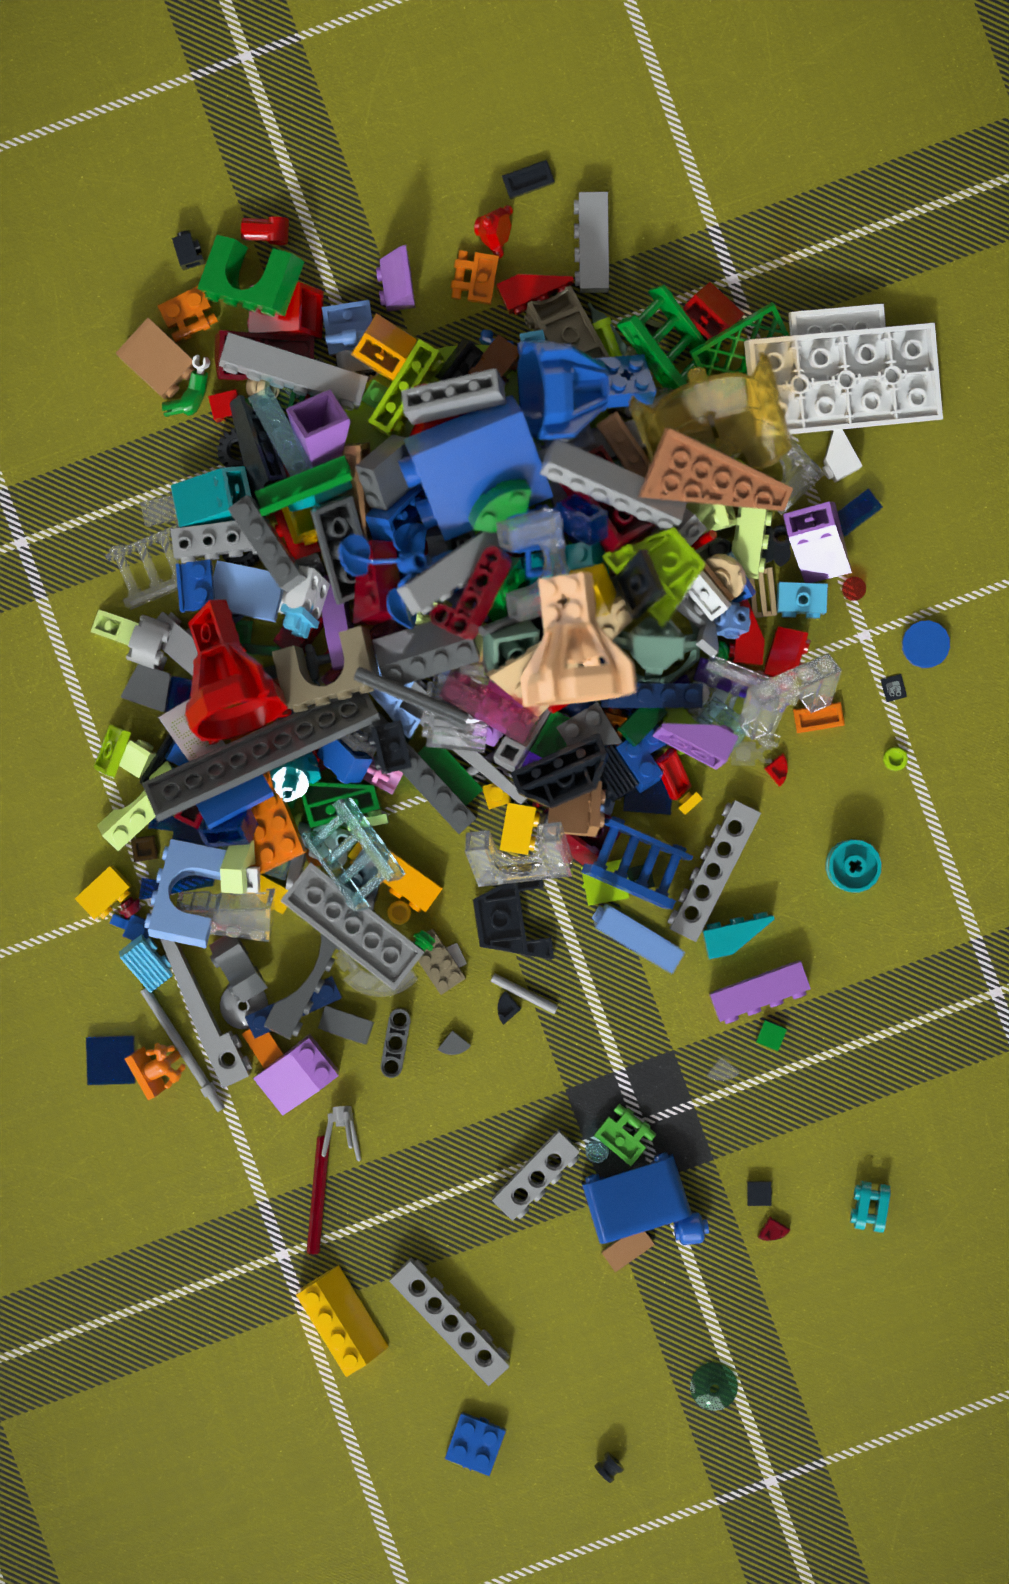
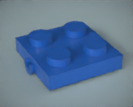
M462 1412L445 1459L459 1464L463 1468H469L470 1471L474 1470L490 1476L507 1429L489 1423L487 1418L480 1417L479 1419Z

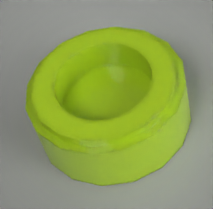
M892 747L884 753L883 762L888 769L898 771L906 766L908 756L902 748Z

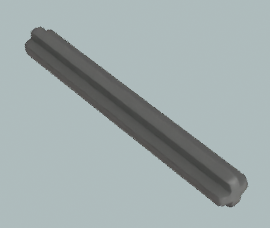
M358 667L354 674V680L459 725H465L469 713L365 668Z

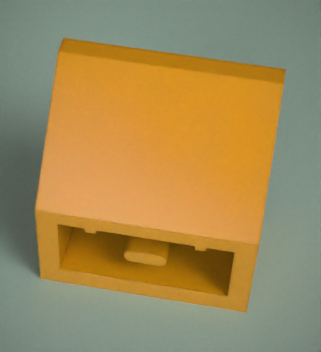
M376 313L351 355L392 381L408 358L417 339Z

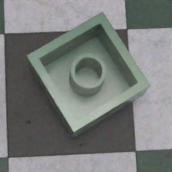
M529 619L483 636V670L485 673L492 669L497 670L506 665V661L511 658H518L525 654L528 648L539 643V630Z

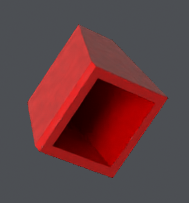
M297 282L286 315L275 314L274 317L261 313L260 309H256V312L249 311L247 319L248 332L322 339L324 291L302 282Z

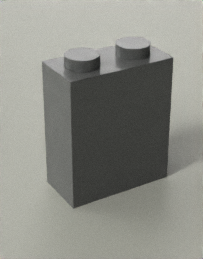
M392 434L355 466L369 507L387 511L413 488L408 487L398 460L410 456L403 440L407 437Z

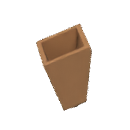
M149 318L142 323L116 352V355L164 400L167 397H173L180 387L178 385L183 379L188 380L191 372L195 371L192 359Z

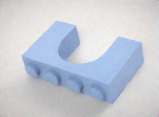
M171 839L169 847L165 846L162 860L165 861L164 868H160L158 871L157 883H160L158 891H153L151 905H154L152 914L148 913L146 917L145 928H148L150 937L203 948L207 947L212 927L211 918L188 914L178 910L170 901V893L173 886L180 879L187 876L197 875L221 880L220 868L227 850Z

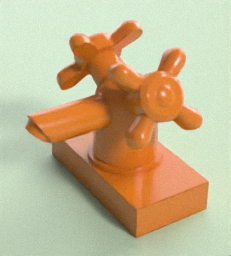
M156 1043L154 1049H148L147 1051L145 1047H141L125 1058L148 1100L155 1098L166 1088L169 1089L173 1083L178 1082L182 1075L181 1072L186 1068L183 1063L177 1070L171 1067L181 1057L180 1053L175 1051V1046L173 1045L166 1047ZM156 1054V1059L151 1060L149 1055ZM163 1075L170 1078L166 1084L161 1077Z

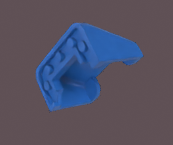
M667 1152L655 1155L654 1161L649 1165L607 1178L594 1174L586 1177V1181L582 1182L600 1244L667 1225L692 1215L673 1154L668 1155Z

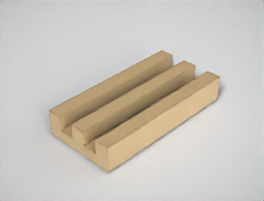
M771 567L765 568L764 573H759L758 580L762 612H757L756 593L750 597L751 608L755 618L777 615ZM763 574H767L771 611H767ZM748 578L755 589L754 579Z

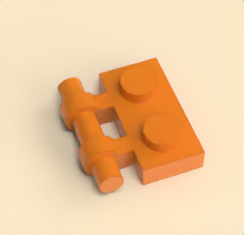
M459 250L458 259H455L454 263L456 271L454 280L451 281V298L460 300L462 291H468L467 301L491 305L499 256L475 252L474 261H468V252ZM465 270H472L470 283L463 282Z
M198 286L158 305L169 329L176 325L179 327L178 331L171 334L175 343L182 339L187 340L191 338L192 334L202 329L205 331L211 328L210 325L218 322L214 313L205 317L203 312L212 307L208 299L205 298V293L197 289ZM197 315L199 321L188 326L185 325L184 321Z

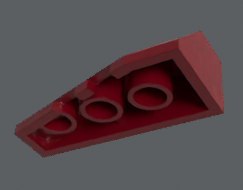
M220 330L215 335L214 360L218 379L241 381L249 379L246 377V374L237 372V374L228 373L223 370V367L219 366L228 333L314 360V337Z

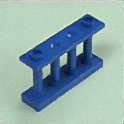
M612 816L611 819H604V825L610 827L598 859L593 864L584 863L581 873L656 906L672 910L676 901L668 897L670 884L680 859L692 861L693 856L686 853L687 849L676 844H673V846L667 845L625 826V821ZM618 832L630 836L618 870L612 873L606 870L608 867L606 863ZM641 841L650 845L651 848L638 880L635 879V882L627 879V871L638 843ZM661 850L670 854L671 858L659 889L656 888L653 891L648 889L649 884L647 882Z

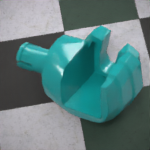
M312 751L269 771L272 785L280 795V798L283 797V801L288 802L303 796L307 792L309 782L314 784L321 779V772L319 767H317L318 761Z

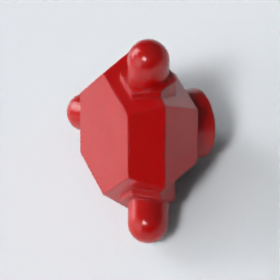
M509 205L478 217L474 224L475 235L480 236L482 242L493 251V255L499 256V259L504 256L503 246L509 240L512 226L509 217L513 213V208Z

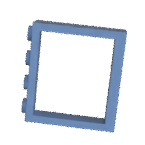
M606 903L603 907L599 905L592 916L596 929L670 973H673L685 953L675 944Z

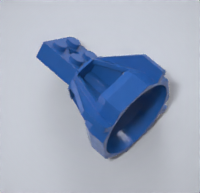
M546 340L518 343L517 349L520 356L517 366L519 407L533 438L558 439L575 437L601 411H605L606 408L649 405L654 402L657 391L644 354L592 358L571 344L561 345Z

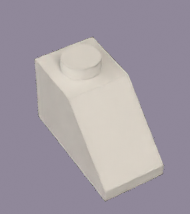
M843 429L832 430L823 460L825 465L822 467L829 480L833 479L834 483L862 467Z

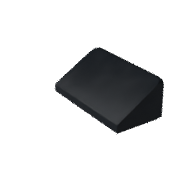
M462 339L435 377L439 381H445L469 375L468 372L472 367L475 368L484 352L470 340Z

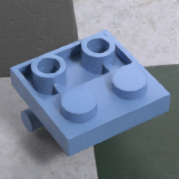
M369 300L322 307L329 356L345 350H354L372 321Z

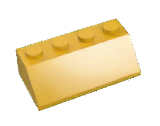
M339 1265L298 1289L296 1293L298 1300L346 1377L367 1365L389 1347Z

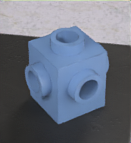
M730 602L731 606L715 618L714 622L717 635L725 636L728 639H737L739 635L749 632V608L741 607L736 602Z

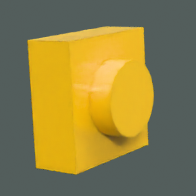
M491 783L482 786L489 810L511 803L510 796L496 784Z
M688 792L679 800L681 805L678 809L683 815H686L703 798L697 792L693 794Z

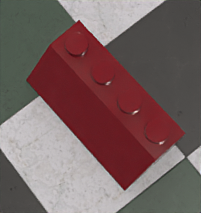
M603 445L588 451V453L615 464ZM560 483L606 553L621 550L622 547L631 544L655 526V524L646 520H640L628 512L618 510L612 505L595 500L585 493L575 491L569 486Z

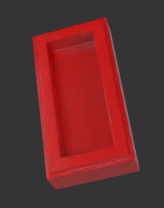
M669 748L655 762L663 772L661 778L670 799L677 801L692 785L676 749Z

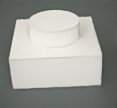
M247 867V892L258 893L260 891V867Z

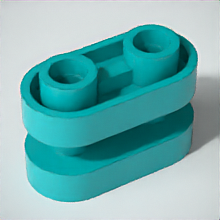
M861 1181L860 1185H855L854 1199L857 1200L856 1209L852 1208L850 1223H854L855 1229L861 1230L865 1229L866 1223L873 1224L874 1232L883 1233L886 1226L891 1186L880 1184L877 1191L871 1190V1182ZM870 1199L876 1200L874 1214L868 1213Z

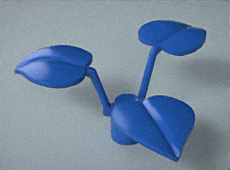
M408 523L399 526L394 532L393 544L400 551V558L369 559L371 551L367 540L360 535H350L340 542V561L345 570L354 576L365 575L368 572V564L398 563V569L407 574L398 583V588H400L408 580L415 578L416 572L426 569L427 559L424 552L427 530H425L423 524ZM393 588L387 596L388 612L397 622L412 629L416 624L417 613L412 615L399 595L398 588Z

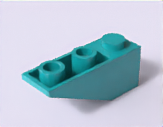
M767 912L753 914L754 919L746 921L744 917L730 919V924L721 926L720 922L707 924V929L702 930L708 959L734 954L775 920L774 916H768Z

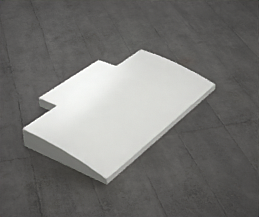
M884 304L796 311L788 313L790 336L744 341L756 438L943 419L935 323L886 327Z

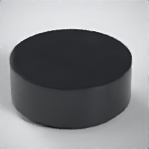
M725 538L715 539L708 547L709 557L716 554H727L732 551L731 542Z

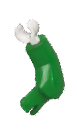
M200 355L193 357L192 364L197 370L191 372L188 388L181 399L162 402V411L167 410V412L163 413L165 417L182 413L191 416L199 410L207 389L208 373L204 372V369H207L210 365V360L207 357H204L202 366L199 364Z

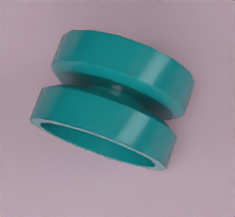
M861 840L839 842L830 849L826 857L825 870L828 879L835 887L843 891L859 893L868 890L877 882L881 874L882 862L879 853L872 845ZM851 861L856 863L855 870H850L851 866H849V863Z

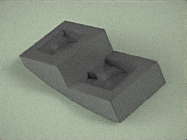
M325 1006L318 1029L367 1045L374 1022L331 1006Z

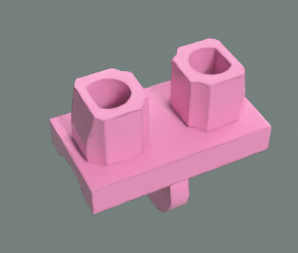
M371 757L373 760L363 780L393 795L403 773L396 771L382 774L381 770L377 771L374 758Z

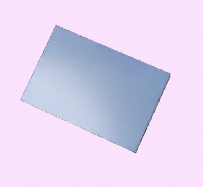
M217 560L213 575L215 600L226 599L228 607L233 614L276 622L284 590L279 588L270 572Z

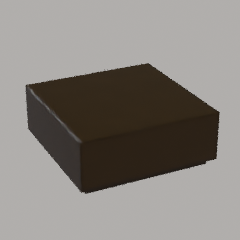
M155 835L131 839L134 862L159 859Z

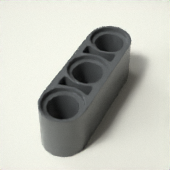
M403 1007L394 1009L388 1020L381 1071L389 1078H394L401 1073L405 1059L411 1014ZM398 1012L404 1013L407 1017V1021L403 1025H398L394 1022V1015ZM393 1036H398L403 1041V1045L398 1049L390 1045L389 1040ZM388 1060L396 1061L398 1063V1070L395 1072L388 1071L385 1063Z

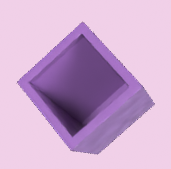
M331 390L286 408L297 448L310 469L342 456L350 420Z

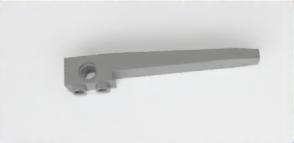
M422 680L415 681L412 689L428 696L430 695L426 691L428 686ZM403 701L401 707L422 719L420 724L519 804L522 805L528 799L519 795L515 785L440 716Z
M161 939L201 1043L222 1087L225 1088L250 1076V1069L253 1067L248 1056L243 1057L240 1050L242 1043L238 1035H233L232 1031L222 1035L179 942ZM231 1052L234 1054L235 1063L231 1065L225 1063L223 1060L224 1053Z

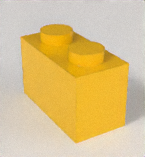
M513 803L507 804L500 850L528 855L529 850L534 851L536 837L531 836L533 827H538L540 813H536V807Z
M113 865L109 866L75 900L94 920L100 917L105 919L113 911L111 906L117 901L122 903L131 894L129 890L133 886Z

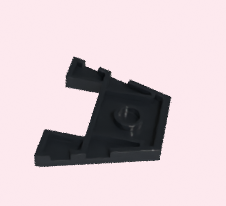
M541 866L472 900L479 947L544 959H554L551 938L526 941L519 891L544 888Z

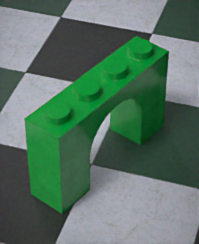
M216 235L197 289L205 293V298L214 302L222 299L225 304L233 307L241 304L242 308L252 312L260 309L261 313L274 317L275 314L285 316L305 261L293 253L272 249L261 279L251 288L241 290L238 278L248 247L236 239Z

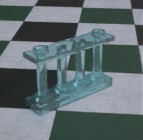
M270 386L248 397L289 475L294 476L313 468Z
M339 799L333 804L337 811V816L319 833L317 831L302 833L301 836L305 840L306 847L315 854L346 898L347 905L355 912L367 910L370 905L365 900V897L384 880L387 882L400 880L405 875V872L353 799ZM345 822L351 830V834L331 852L324 840ZM359 841L364 849V854L345 871L338 862V859ZM372 860L378 868V873L358 890L351 878Z

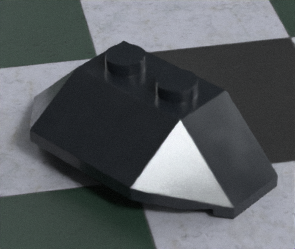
M598 733L510 773L519 795L553 809L595 790L608 754Z

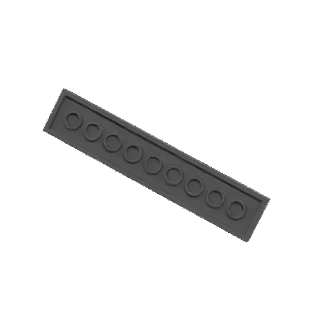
M354 692L352 697L348 699L338 700L337 697L330 699V703L327 705H311L308 707V710L287 716L143 782L142 785L155 817L159 822L380 720V717L368 693Z

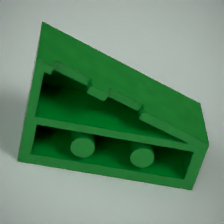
M309 782L307 792L302 796L310 828L382 809L375 785L318 782L312 784Z

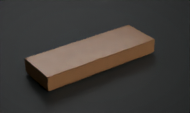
M614 412L596 424L624 469L646 478L651 462L618 412Z

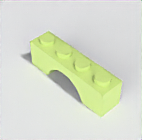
M166 761L149 777V780L174 769V767ZM145 790L130 805L119 810L114 809L97 825L101 835L118 851L155 818Z

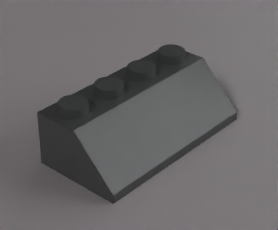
M335 496L315 505L311 511L336 605L355 598L356 576L351 575L345 570L339 557L340 542L350 535H360L363 537L352 496Z
M431 621L416 625L412 629L407 628L372 640L381 675L402 685L480 661V654L475 639H463L434 625ZM467 622L463 625L462 631L465 630Z

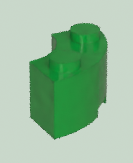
M513 479L500 482L486 494H482L474 503L468 517L473 530L497 533L500 525L508 517L526 513L531 494V488L527 481L524 479Z

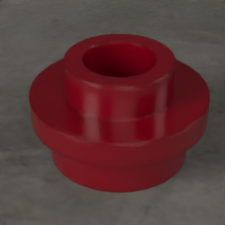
M130 897L120 904L121 909L118 911L120 915L123 914L125 918H128L142 908L139 904V898L133 900Z

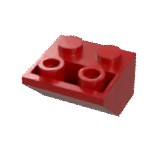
M711 282L698 291L682 308L706 341L738 323L745 315Z
M777 627L763 674L788 682L800 677L804 663L800 662L801 657L807 654L811 640L807 639L809 633Z

